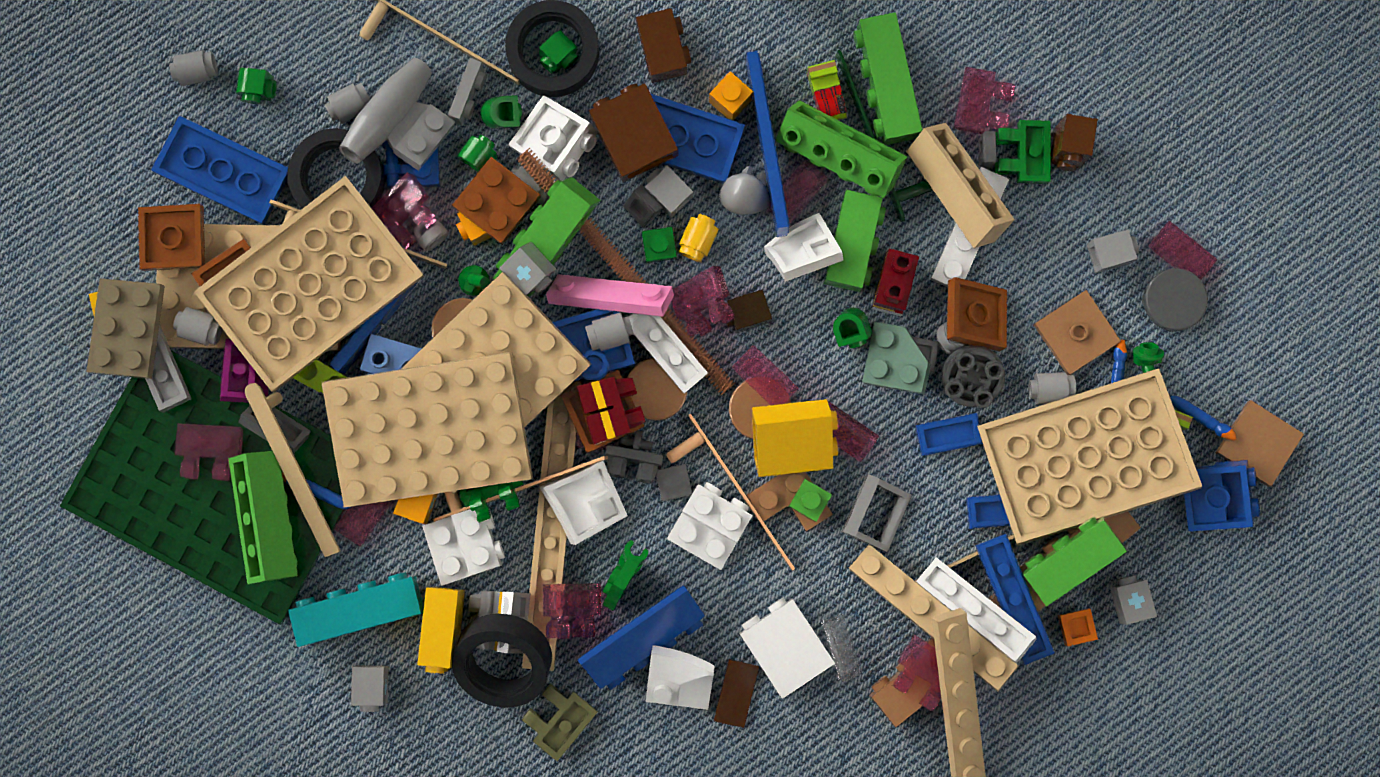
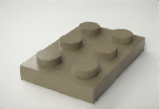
M99 279L86 372L152 379L164 285Z

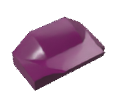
M226 338L222 363L220 401L249 403L245 396V388L251 383L258 384L265 397H267L268 386L232 340Z

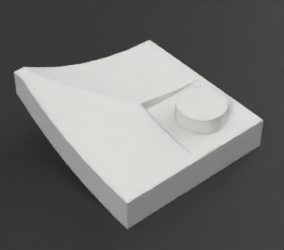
M820 213L792 225L787 236L775 237L764 246L765 254L774 263L785 282L843 261L842 250Z
M604 461L574 471L540 486L542 493L563 527L570 544L576 545L628 516Z
M652 645L646 702L708 710L715 666L691 654Z

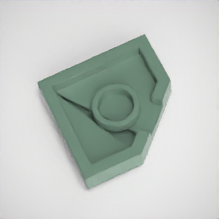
M875 322L862 383L925 395L931 364L914 341L908 329L903 326Z

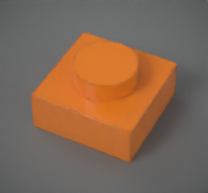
M1090 608L1058 615L1065 646L1068 647L1098 640Z

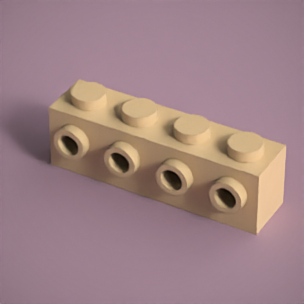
M943 123L924 128L906 152L973 248L994 243L1015 219L949 126Z

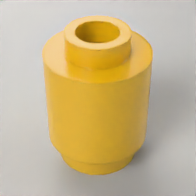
M698 214L697 218L690 217L679 243L681 246L679 254L701 263L703 257L708 256L719 229L714 226L716 221L702 214Z

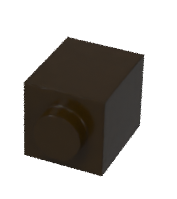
M763 289L727 300V309L723 310L727 327H734L736 334L771 323L772 321Z

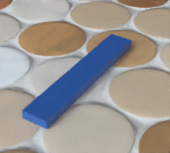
M757 51L747 52L746 66L750 89L753 91L752 100L776 237H783L789 234L790 224L760 55Z

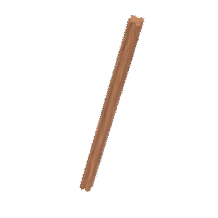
M529 147L516 160H519L518 162L521 163V166H524L523 168L526 169V172H529L528 174L534 178L539 187L547 193L556 182L554 181L556 177L551 178L554 174L549 175L551 171L546 172L548 168L544 169L546 165L541 167L543 162L539 163L541 159L536 161L538 156L533 157L535 153L531 155L533 150L528 152ZM592 218L586 220L579 230L580 234H583L582 236L588 240V243L591 242L590 245L593 246V249L596 248L595 251L599 255L601 254V258L604 261L607 260L606 263H609L608 266H612L611 269H614L613 272H617L616 275L622 278L621 281L645 283L646 280H643V277L639 278L641 274H638V271L634 272L636 269L633 268V265L629 266L631 263H627L628 259L624 260L625 256L622 257L623 254H619L620 250L617 251L618 248H614L615 244L611 246L613 242L608 243L610 239L606 240L608 236L603 237L605 233L600 234L602 230L598 231L600 227L595 229L597 224L593 225L595 221L590 223ZM669 309L663 317H660L708 372L705 377H710L708 381L712 380L711 384L715 382L713 386H717L716 390L720 388L718 392H722V395L735 382L732 383L733 380L727 377L728 374L722 371L723 369L720 368V365L716 366L718 363L715 362V359L711 360L713 357L709 353L706 354L708 351L704 347L701 348L702 344L699 341L696 342L697 339H694V335L691 337L692 333H689V330L685 331L687 327H684V324L680 325L682 321H679V318L675 319L677 316L674 315V312L670 313L672 310Z

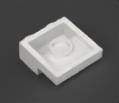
M543 95L508 145L520 155L530 147L528 152L533 150L531 155L535 153L533 157L538 156L536 161L541 159L539 163L543 162L541 167L546 165L544 169L548 168L546 172L551 171L550 175L553 173V177L563 181L566 177L575 175L579 168L578 160L584 151L590 152L594 148L598 132L590 122Z
M706 482L704 487L699 484L696 486L667 540L722 570L753 515L747 512L750 508L748 505L736 498H733L730 503L720 497L723 492L722 490Z
M469 509L422 526L441 586L502 566L500 559L505 558L500 540L494 541L491 529L495 528L492 514L490 519L478 523L476 512Z

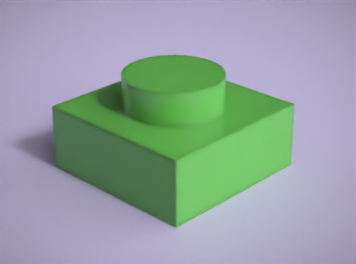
M804 479L788 507L817 522L832 494Z

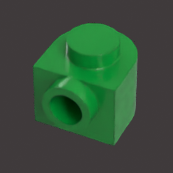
M559 30L539 47V56L541 57L539 61L551 74L554 71L557 73L562 67L566 70L578 59L576 54L578 47Z
M253 68L239 69L236 94L242 96L241 101L260 104V100L271 101V98L275 97L277 84L274 76L268 71Z
M518 95L490 98L483 103L480 113L482 121L486 126L492 129L520 127L522 108L518 103Z
M480 134L478 138L471 136L457 157L460 161L479 172L490 157L496 160L498 155L493 150L495 144Z
M851 307L843 310L833 324V332L838 347L848 345L849 348H856L867 343L866 340L872 334L866 314L858 308Z

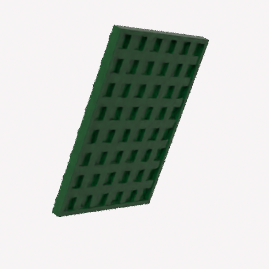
M171 350L192 399L164 413L160 412L146 379L131 377L63 498L60 507L282 625L289 613L288 610L292 608L322 551L291 487L283 481L288 499L287 510L289 522L292 526V542L294 554L297 558L296 568L298 576L247 584L228 458L245 453L272 451L268 441L238 423L241 414L250 406L249 403L220 401L221 376ZM275 406L276 409L311 431L307 441L294 453L305 479L342 496L331 435ZM315 497L333 533L345 509L337 508Z

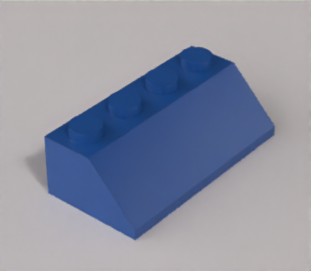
M682 585L577 660L600 689L608 686L612 690L626 680L623 674L633 667L637 672L650 663L649 655L652 652V645L672 648L678 643L675 637L685 631L687 635H690L704 624L701 619L705 615L686 587Z

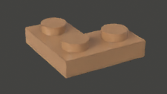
M806 472L777 475L746 496L761 519L765 521L790 505L804 479L811 483L813 482ZM826 505L817 522H814L792 509L805 531L810 530L833 515Z

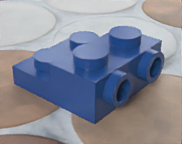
M1248 460L1215 462V465L1196 467L1202 483V489L1184 494L1188 531L1253 527L1254 517H1260L1259 499L1252 498L1251 487L1257 485L1255 467L1248 468Z

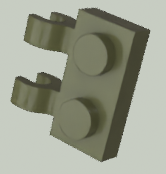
M550 683L542 695L554 704L558 710L546 722L537 712L530 708L522 717V721L538 733L533 742L558 761L598 713V710L575 691L567 698Z

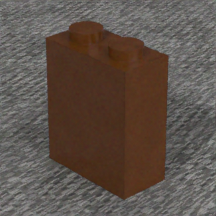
M637 83L631 84L620 91L621 95L611 100L609 97L602 98L592 105L593 108L589 110L590 118L623 183L678 156V148L645 83L640 86Z

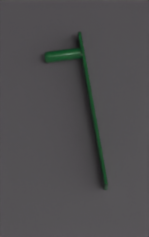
M840 49L835 56L866 135L875 139ZM926 180L897 191L893 188L889 192L900 222L905 221V215L900 202L933 191Z

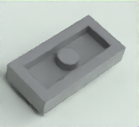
M472 58L469 59L448 113V117L461 126L465 118H471L475 108V102L472 99L476 90L481 91L487 75L483 72L482 62Z

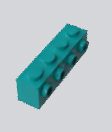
M403 572L389 576V583L377 586L376 580L357 585L358 591L346 594L345 589L326 593L328 599L316 602L314 597L296 601L297 608L289 609L288 612L297 647L423 614L424 605L416 576L407 577V573Z

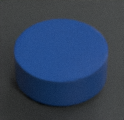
M592 349L582 353L591 365L581 376L591 382L605 378L610 367L607 356L600 350L592 351Z

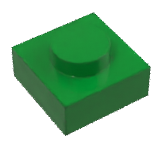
M672 227L642 231L646 263L677 259Z

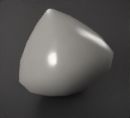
M747 166L742 170V173L727 178L720 190L721 204L728 211L739 215L763 212L771 205L768 191L764 186L766 174L762 172L755 177L751 174L753 168Z

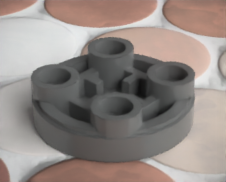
M1173 268L1162 271L1150 280L1142 296V304L1148 317L1154 324L1169 332H1175L1190 328L1201 320L1207 309L1208 295L1203 282L1195 274L1185 269Z
M968 345L957 349L946 359L941 377L945 392L953 401L967 407L985 408L991 405L1001 392L1005 383V370L1000 358L991 349L984 346Z

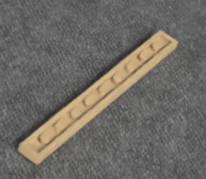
M582 380L571 383L547 406L540 479L574 467L577 431L561 395L582 385ZM558 477V478H555V479H553V480L544 482V483L540 484V486H542V485H544V484H547V483H549V482H552V481H554V480H556V479H559V478H561V477ZM539 488L528 621L536 626L547 638L552 651V663L549 671H554L567 536L552 507ZM523 653L522 668L532 669L528 657Z

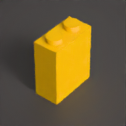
M827 399L752 407L754 462L758 477L833 469V456H838V444L836 437H833V430L838 429L836 411L830 410Z
M426 587L417 665L426 666L425 672L444 674V672H448V668H452L453 654L461 633L465 590Z

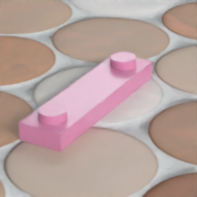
M557 274L546 293L548 304L663 317L674 297L672 286Z

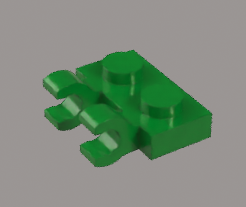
M1019 120L1017 122V129L998 128V132H995L996 145L1017 144V159H998V162L994 164V173L999 175L1017 174V183L1048 184L1051 182V121Z
M523 481L460 490V499L465 507L470 506L471 511L476 512L477 521L480 523L491 518L486 502L488 498L499 494L500 499L505 500L507 511L520 507L515 488L523 485Z
M632 540L625 545L617 565L602 591L607 595L602 605L614 611L632 578L639 573L648 555V550L644 549L640 556H634L630 551L634 543Z

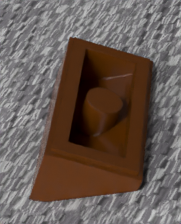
M728 659L713 719L714 722L744 728L759 666Z

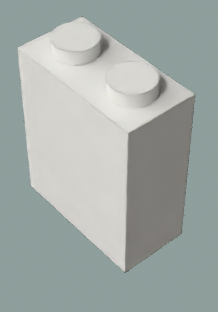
M784 597L768 607L771 613L761 619L758 615H755L743 623L742 627L744 630L739 633L782 699L835 664L794 600L790 599L786 602Z

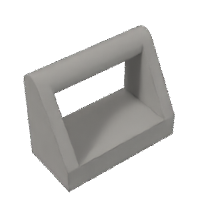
M867 474L841 533L888 552L912 495L875 476ZM877 487L898 496L879 541L858 532Z

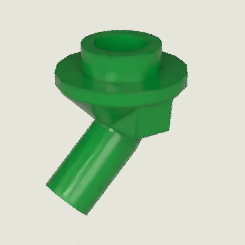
M471 265L461 271L458 282L464 293L477 296L490 284V279L485 269L480 266Z
M1143 342L1140 346L1133 349V362L1137 366L1142 367L1143 373L1155 370L1154 364L1162 363L1164 358V351L1152 342Z

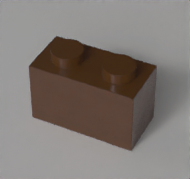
M672 8L637 16L636 26L651 83L686 75L687 64L692 62L688 46L681 45L679 35H683L684 31L680 16L674 17Z
M1066 114L1054 129L1051 164L1057 165V168L1063 171H1075L1076 168H1080L1093 155L1098 119Z

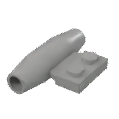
M412 58L383 83L356 116L342 141L339 150L344 157L358 164L387 140L395 155L418 171L453 129L456 122L433 105L417 102L432 75L431 69L425 62L418 58Z

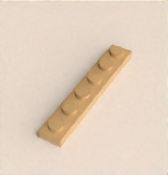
M870 544L849 567L851 572L934 639L932 617L951 611ZM968 625L973 671L998 692L1017 670L1018 665Z
M958 608L932 617L951 777H986L967 612Z

